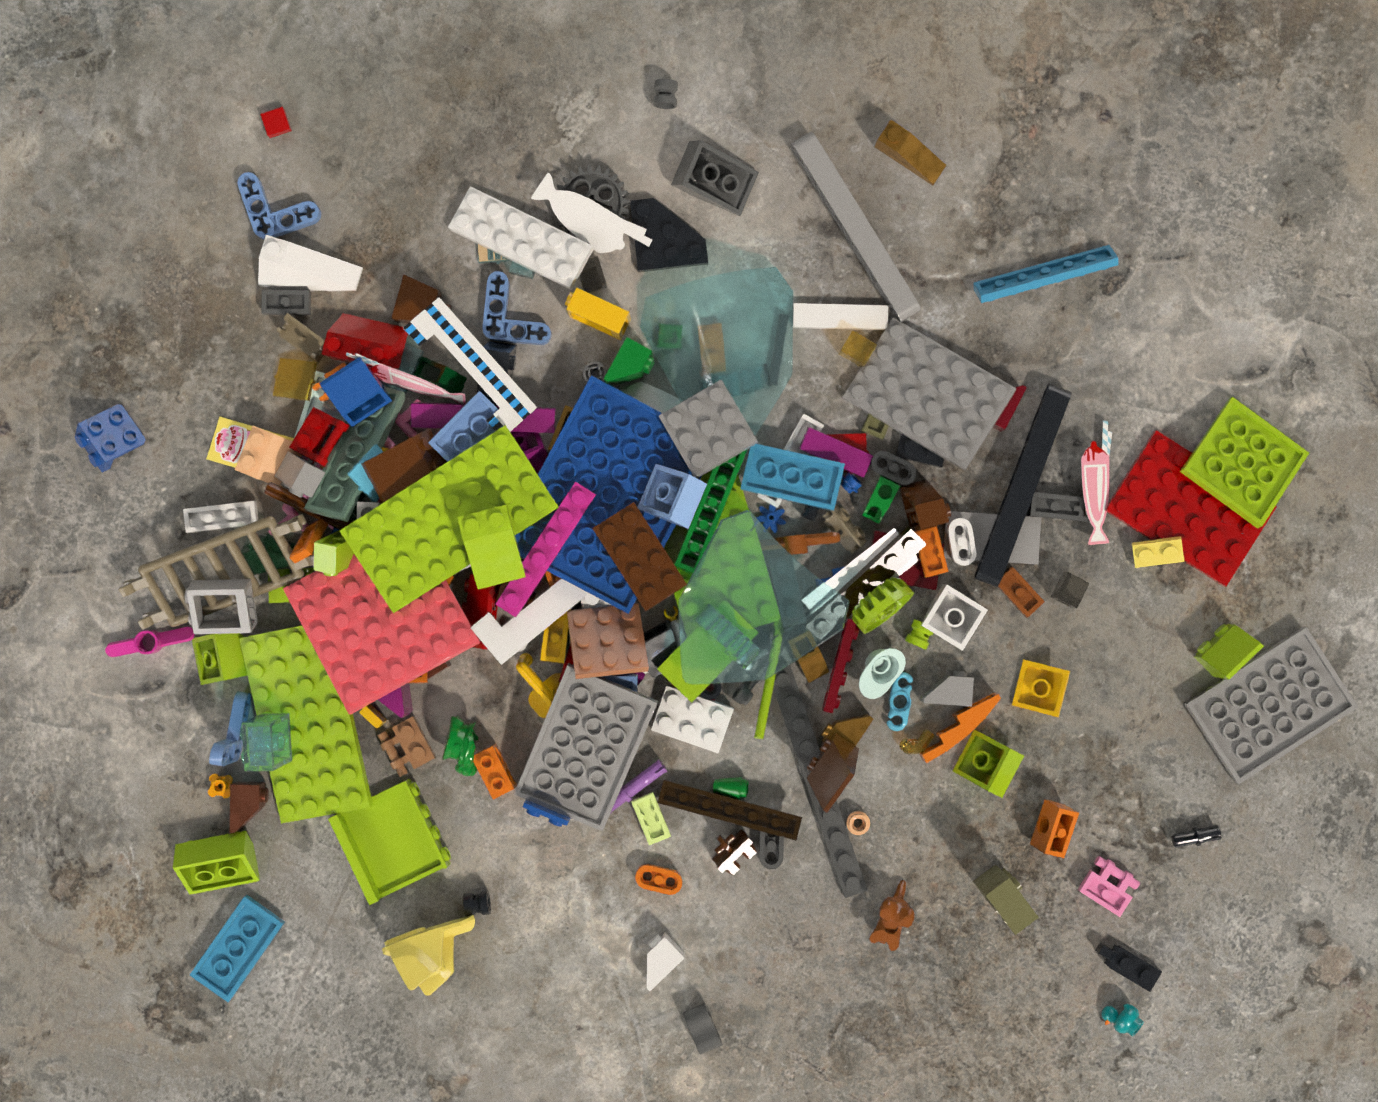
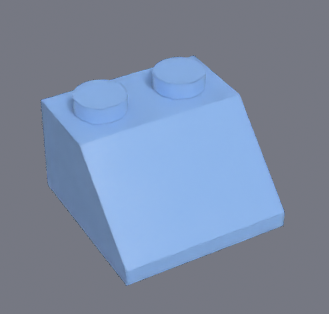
M655 464L638 509L689 529L707 484L690 474Z

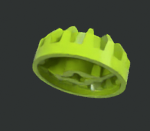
M892 577L890 580L887 579L859 601V604L852 611V619L859 629L866 634L896 614L912 598L914 592L902 579Z

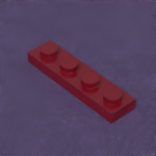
M846 618L822 705V710L825 712L833 713L834 708L838 709L841 695H838L840 685H845L847 672H844L846 662H851L853 649H850L852 639L856 640L859 633V627L856 626L852 619Z

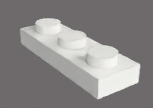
M257 501L183 509L186 533L242 527L259 520Z

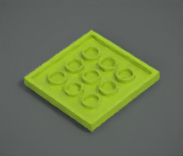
M1231 397L1227 400L1180 472L1253 526L1260 528L1302 466L1309 452L1234 397Z

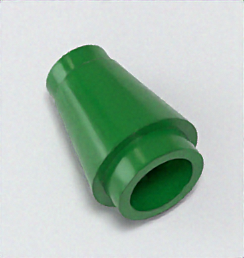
M743 777L714 779L713 793L741 800V798L747 799L749 781L743 779Z

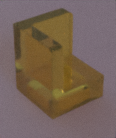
M852 331L840 350L839 355L859 367H864L877 344Z

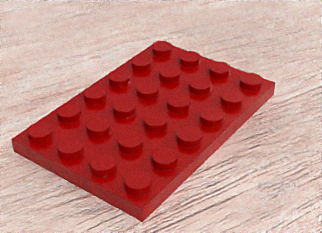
M1156 430L1152 433L1112 496L1105 511L1149 540L1181 536L1184 562L1223 587H1227L1277 506L1274 507L1263 526L1256 528L1182 474L1180 471L1192 452Z

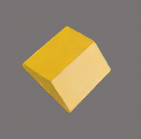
M1023 659L1012 705L1059 718L1070 671Z

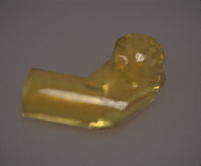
M925 729L918 739H902L899 747L906 754H920L925 751L935 735Z

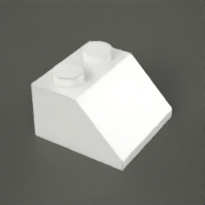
M942 584L931 602L921 626L963 651L988 610L949 585Z

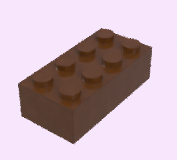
M634 502L592 528L645 611L687 585Z

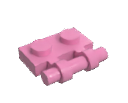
M1098 856L1094 864L1100 867L1101 871L1099 874H1096L1089 870L1077 890L1121 917L1133 898L1125 892L1126 889L1130 886L1136 890L1140 882L1133 878V874L1130 872L1122 871L1116 867L1113 861L1105 860ZM1110 874L1119 879L1117 886L1107 881Z

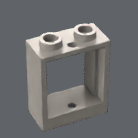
M251 579L194 580L185 591V602L189 604L190 610L188 620L189 624L193 627L194 634L251 633L258 623ZM235 595L239 620L204 621L200 596Z

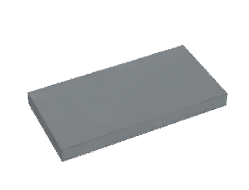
M951 511V517H948L949 522L944 525L943 552L945 559H952L947 534L948 524L952 520L964 518L970 522L976 547L975 561H980L997 514ZM1025 517L1008 563L1038 565L1041 517ZM961 526L955 528L956 534H962L963 529ZM961 549L959 551V556L961 558H965L967 552L964 549Z

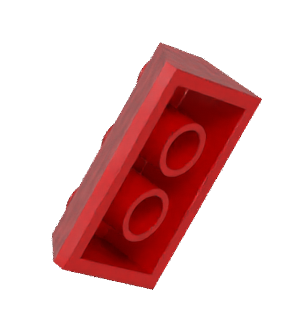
M343 313L327 331L322 355L333 360L350 363L355 359L346 356V352L355 356L357 353L375 362L399 370L408 333L402 326Z
M470 574V578L465 580L464 592L468 593L467 602H463L462 610L471 626L488 613L497 620L498 606L496 601L501 585L478 589L473 574ZM480 639V643L473 646V648L488 650Z

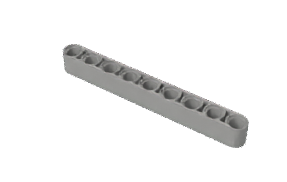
M811 131L791 143L794 155L895 319L901 323L921 311L918 301L815 134Z

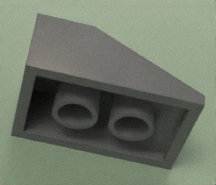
M701 140L689 141L671 185L691 196L741 216L759 172Z

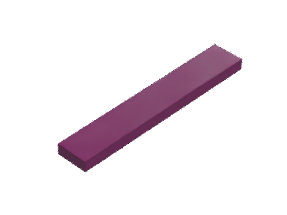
M412 402L411 427L442 429L466 404ZM537 407L511 432L554 433L556 408Z

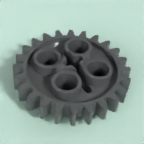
M588 165L587 171L584 172L581 166H579V174L576 175L571 170V179L563 177L565 185H557L558 190L577 193L578 187L587 186L589 190L583 196L595 200L601 206H611L612 209L609 211L623 220L626 219L622 215H629V210L624 208V206L630 205V200L623 199L628 196V190L621 191L624 187V182L616 183L618 180L617 174L609 177L610 169L601 173L599 165L596 171H592L591 165ZM602 191H610L612 193L608 200H603L599 197ZM559 221V226H560V227L564 226V225ZM565 228V232L570 233V231L567 228Z

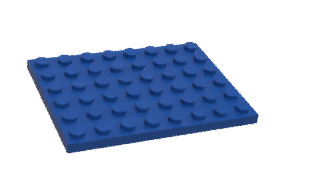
M591 375L538 476L558 507L575 481L596 494V496L547 571L629 614L637 598L592 528L633 502L638 507L655 464L690 475L692 473L660 420L659 415L662 414L661 412ZM557 509L515 535L522 558H526ZM640 510L664 548L676 524Z

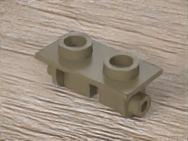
M837 504L834 511H828L822 516L825 519L823 522L831 532L842 530L843 533L840 535L839 542L846 551L849 550L853 553L866 543L865 533L859 526L855 527L845 508H840Z

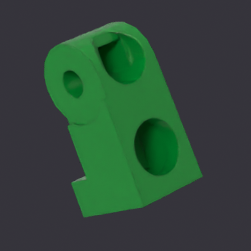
M880 475L862 512V516L878 524L881 522L886 511H888L900 487L898 484Z

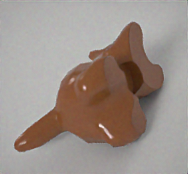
M905 880L900 881L893 897H887L883 900L880 906V919L869 938L871 943H887L891 951H895L899 947L902 927L909 928L913 924L915 916L914 910L903 899L906 891Z

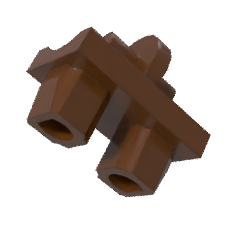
M741 829L735 836L731 833L726 839L721 835L716 838L720 845L715 849L717 854L712 860L722 873L726 871L734 875L740 869V864L736 859L741 854L749 859L757 851L748 834Z

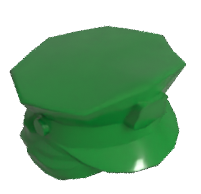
M456 715V717L452 716L450 720L442 760L455 759L457 760L455 770L463 776H474L477 772L473 762L476 749L474 741L479 739L473 730L475 722L468 725L464 724V721Z

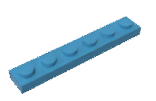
M1110 245L973 282L974 292L981 303L991 302L995 299L1037 289L1052 283H1059L1063 280L1084 276L1088 273L1106 270L1118 265V256Z

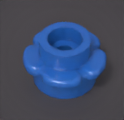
M850 472L845 476L842 475L843 482L841 486L850 494L853 491L858 493L862 483Z

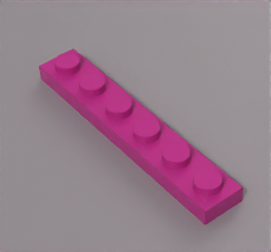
M575 481L522 562L526 577L510 581L496 602L497 606L514 617L518 616L596 494Z

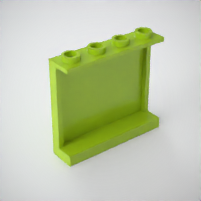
M410 778L372 796L373 806L369 808L337 813L328 818L369 905L442 868L446 869L451 864L449 861L451 860V854L446 846H442L439 840L441 838L440 831L436 825H432L429 819L431 816L430 810L425 803L422 804L419 795H421L416 782L412 783Z

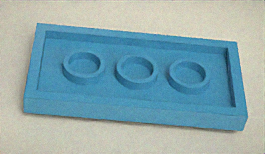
M755 444L749 450L741 490L834 511L845 464Z
M244 896L192 970L190 976L225 1001L230 1002L278 934L285 921L250 896Z

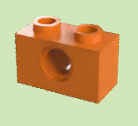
M1044 799L1030 845L1044 854L1065 858L1079 812L1065 804Z

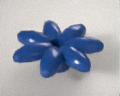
M771 504L769 511L763 506L759 507L763 515L756 517L755 520L757 522H764L762 525L763 532L770 526L772 531L777 533V524H786L785 520L779 518L784 513V509L775 511V507Z

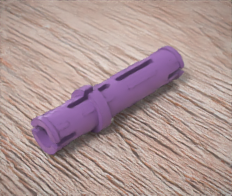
M660 759L627 784L622 785L611 813L626 801L629 803L633 800L632 797L668 771L665 765H662Z

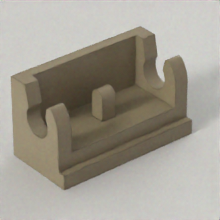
M287 313L284 317L285 324L282 327H277V332L280 333L279 336L318 364L324 356L322 355L325 340Z

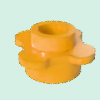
M212 774L209 777L211 782L210 789H208L209 796L215 797L217 795L229 798L230 785L233 782L232 776Z

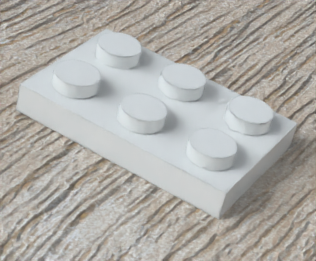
M666 685L651 730L719 753L734 707L705 699L702 696H698L691 703L676 687Z

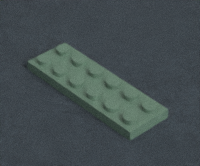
M385 387L392 399L390 403L353 427L347 421L345 422L349 425V428L346 432L342 433L327 459L328 463L323 468L325 474L312 498L309 497L304 507L307 511L345 522L349 521L362 491L358 490V485L347 473L375 444L382 450L407 397L403 391Z

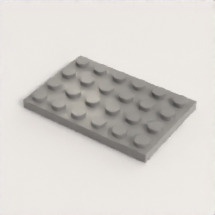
M892 318L845 392L843 399L966 471L1017 388L906 324L900 323L899 320Z
M1307 627L1300 628L1247 662L1231 679L1219 680L1184 703L1224 767L1238 785L1358 708L1356 702Z
M568 663L514 795L603 831L658 700L603 677L575 679L574 665Z

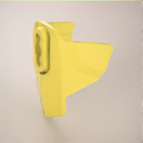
M474 915L428 927L427 929L425 927L418 928L384 942L386 947L382 948L383 954L391 956L409 990L412 991L419 986L422 992L429 996L454 973V937L473 929L475 925Z

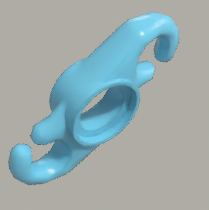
M902 672L891 685L888 718L900 716L902 720L899 725H894L891 720L887 721V726L893 731L903 730L908 723L912 686L907 685L902 688L898 684L901 678L907 679L909 683L913 682L912 676L907 672ZM897 695H903L906 698L907 702L903 708H896L893 704V700Z

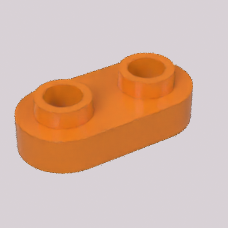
M643 864L636 871V883L643 889L674 895L682 888V877L676 870L652 864ZM650 872L652 878L647 880L643 877V874ZM667 878H674L675 883L668 885L666 883Z

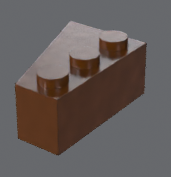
M926 479L899 487L908 524L913 531L949 522L948 517H951L949 504L944 503L942 496Z

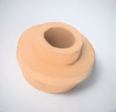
M854 811L847 817L846 826L852 834L862 835L868 831L870 819L864 812ZM861 819V826H854V820Z

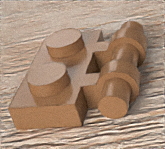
M415 716L392 727L396 735L395 737L390 739L386 731L377 735L382 743L380 744L382 750H386L392 762L390 765L393 770L396 769L399 777L408 773L404 766L405 763L410 761L413 769H416L436 758ZM399 742L406 754L401 758L394 747Z

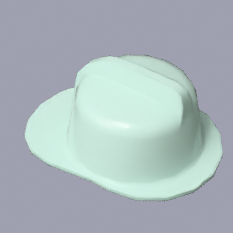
M894 648L877 649L867 656L865 669L859 679V689L863 696L869 699H876L888 691L894 681L901 675L906 664L905 657L901 651Z

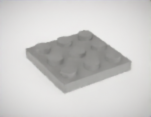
M722 379L659 415L660 420L695 478L704 475L758 443Z

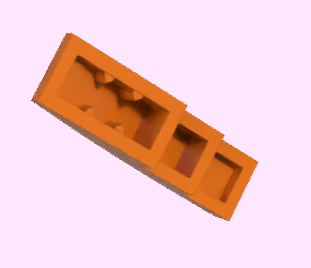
M994 692L972 703V707L967 706L953 713L956 723L936 733L940 742L919 752L923 761L926 763L932 761L967 737L992 711L1001 699L1000 695Z

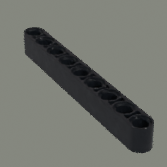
M1050 383L1047 385L979 561L974 579L994 587L999 586L1072 392Z

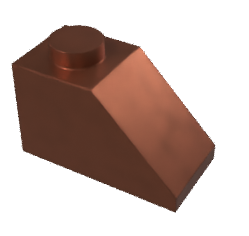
M235 782L230 785V833H235L242 829L268 802L269 790L265 788L266 782Z

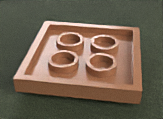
M639 603L633 605L629 614L614 606L567 611L575 679L648 671L649 666Z

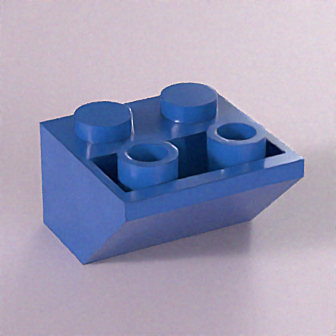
M361 357L350 362L319 383L341 416L352 427L392 401L380 379Z

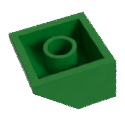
M626 337L604 377V382L613 387L640 379L645 373L649 374L655 364L652 350Z

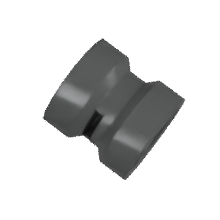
M672 79L655 80L654 89L656 90V96L653 99V106L660 109L676 108L677 99L675 93L678 90V82Z

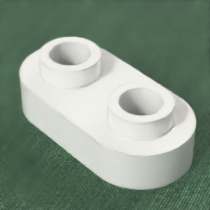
M964 518L954 519L947 527L951 557L958 565H969L976 558L972 525ZM957 526H961L963 529L961 535L955 532ZM961 549H964L967 552L965 558H961L959 556V551Z

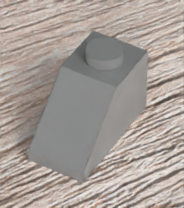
M953 671V675H945L921 696V702L972 707L974 678L967 676V672Z

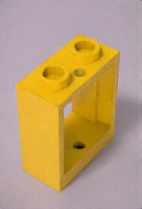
M577 287L574 293H569L565 302L570 318L620 341L631 321L629 311Z

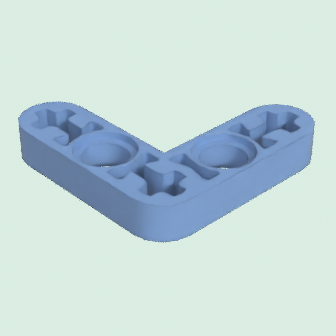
M250 172L243 173L238 178V188L253 231L263 240H265L266 235L276 238L316 224L321 219L320 208L311 201H305L272 213L260 179ZM248 179L255 182L252 184V188L256 195H252L250 189L244 187L248 184ZM260 200L263 202V209L257 213L253 212L251 208L253 202ZM307 208H311L313 211L315 210V212L312 213V218H309L307 215L301 216L300 219L302 220V222H299V218L295 214L296 211H298L300 215L306 214ZM285 215L293 216V223L289 227H284L281 223ZM255 218H263L265 224L270 226L267 229L268 233L265 234L260 231L263 228L262 222L259 219L255 220Z
M495 271L491 273L486 287L483 318L484 335L489 340L530 345H545L549 343L552 332L546 324L506 319L510 287L509 279L503 272ZM497 277H501V280L505 282L499 288V293L504 294V297L491 295V292L496 294V286L492 282L497 281ZM494 300H500L503 303L501 311L492 312L490 310V303ZM489 315L495 318L502 317V320L496 319V326L500 329V332H495L494 336L488 331V328L493 326V319H488ZM519 325L523 327L524 334L522 337H512L511 329L514 326ZM531 326V332H539L540 328H543L547 336H543L542 340H539L536 335H530L531 339L528 340L527 327Z
M237 691L235 694L227 737L213 744L209 757L210 764L226 766L239 760L251 704L250 693Z

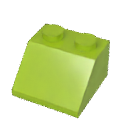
M1223 624L1215 630V636L1210 641L1203 642L1197 648L1198 653L1193 657L1213 677L1229 680L1264 646L1237 625Z
M241 633L209 634L192 639L201 685L247 676L239 638L243 637Z
M974 729L952 771L988 792L1003 798L1024 755Z

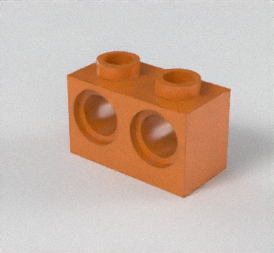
M496 743L474 754L473 762L493 800L516 788L517 783Z

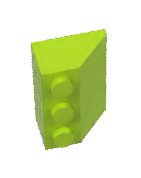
M246 831L175 844L173 869L189 895L260 881L254 844Z

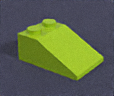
M507 505L457 517L478 589L526 577Z

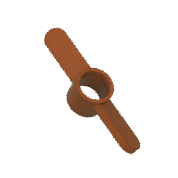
M837 532L758 539L761 550L784 548L785 555L808 553V546L837 543L840 541V534Z

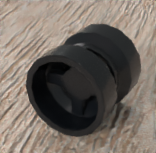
M488 890L480 891L476 895L473 893L463 894V907L466 917L475 916L476 913H481L482 915L491 914V901Z

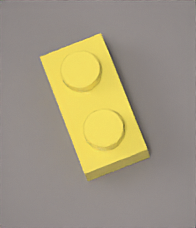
M1181 536L1132 543L1135 568L1184 562Z

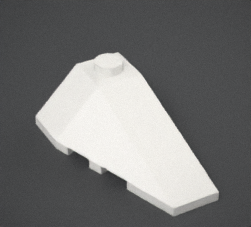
M266 235L259 256L258 285L272 290H310L311 292L356 291L363 268Z

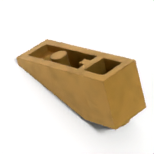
M892 120L889 121L874 146L932 186L946 167V164L912 133Z

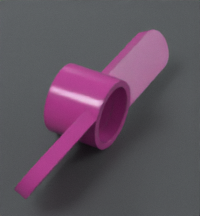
M183 627L160 633L156 630H146L139 632L135 638L109 643L106 646L105 652L110 657H118L136 652L153 654L159 652L164 646L191 641L195 634L191 627ZM148 633L155 639V646L151 651L147 650L143 645V638Z

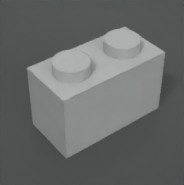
M288 451L275 477L282 481L280 485L288 489L292 494L302 498L303 494L312 498L325 472L311 462Z

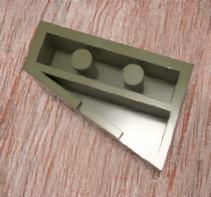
M994 865L973 881L997 914H1000L1002 920L1015 935L1039 918L1020 893V890L1023 889L1020 883L1005 868L1000 869Z

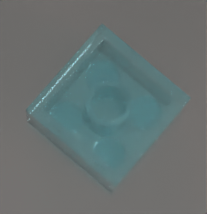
M289 713L260 714L242 722L240 738L243 740L241 760L244 764V771H274L292 761Z

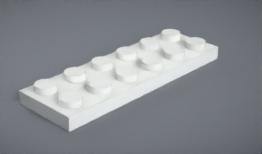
M471 186L448 226L452 232L570 290L573 289L594 250L592 245Z

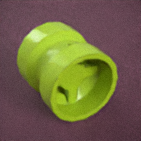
M914 619L911 624L912 631L907 634L905 641L927 650L929 636H932L934 633L921 626V621Z

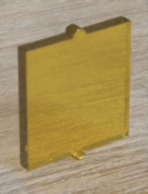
M280 358L277 374L274 376L276 380L273 396L310 401L312 387L316 383L314 378L317 363Z

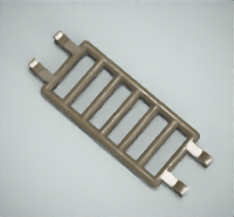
M303 514L280 524L277 523L274 517L268 516L143 564L138 568L141 577L125 581L123 583L124 586L118 590L122 597H126L148 587L160 609L142 615L143 618L138 620L142 630L163 620H167L171 627L179 626L189 622L190 610L189 604L185 602L184 597L186 589L171 564L183 560L194 580H205L192 557L204 552L219 579L230 580L227 571L214 550L215 547L226 544L244 578L251 579L253 596L256 597L302 579L305 576L302 568L314 565V551L312 555L294 563L289 558L292 549L284 536L290 532L302 530V525L307 522ZM267 527L270 529L293 573L282 577L279 575L256 531ZM247 535L271 581L259 585L235 539ZM160 568L163 569L185 607L186 613L175 616L150 572ZM204 595L208 605L202 606L203 616L237 604L236 596L229 595V597L217 601L215 595Z

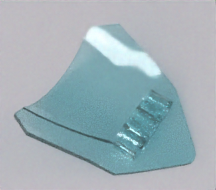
M776 267L723 273L687 282L646 297L640 328L679 400L683 402L722 379L750 429L756 436L793 374V290Z
M746 510L722 519L679 599L682 678L688 684L766 680L844 629L849 600L798 562L771 536L750 511Z

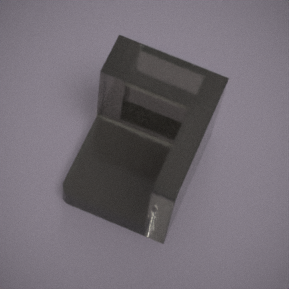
M598 256L589 258L579 277L584 291L592 293L607 288V283Z
M1063 572L1050 598L1070 608H1078L1089 586V582L1069 572Z

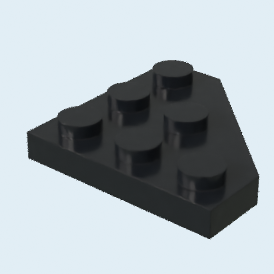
M654 198L630 201L632 223L647 229L644 235L652 239L649 247L634 239L638 272L708 265L705 238Z

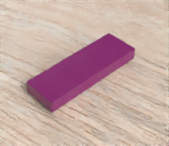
M807 427L798 448L818 458L844 463V470L860 477L865 476L873 457L871 454L810 427Z

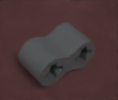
M706 1003L683 1012L686 1024L700 1055L723 1045Z

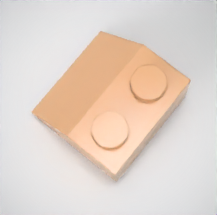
M252 426L235 470L266 483L273 482L281 486L282 481L276 478L275 474L287 452L289 451L299 457H302V455L289 448L292 441Z

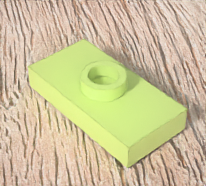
M654 792L631 800L649 845L671 837Z

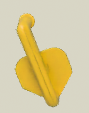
M523 653L518 659L516 669L533 688L528 698L530 706L541 718H546L560 682L558 681L561 673H554L545 681H542L530 667L533 662L532 656L528 653Z

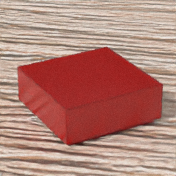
M283 106L260 114L269 138L292 131Z

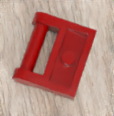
M313 407L289 448L325 467L328 463V456L342 433L348 430L349 425ZM332 426H334L335 428L331 432L321 451L319 452V454H316L322 442L329 433L330 429L332 428Z

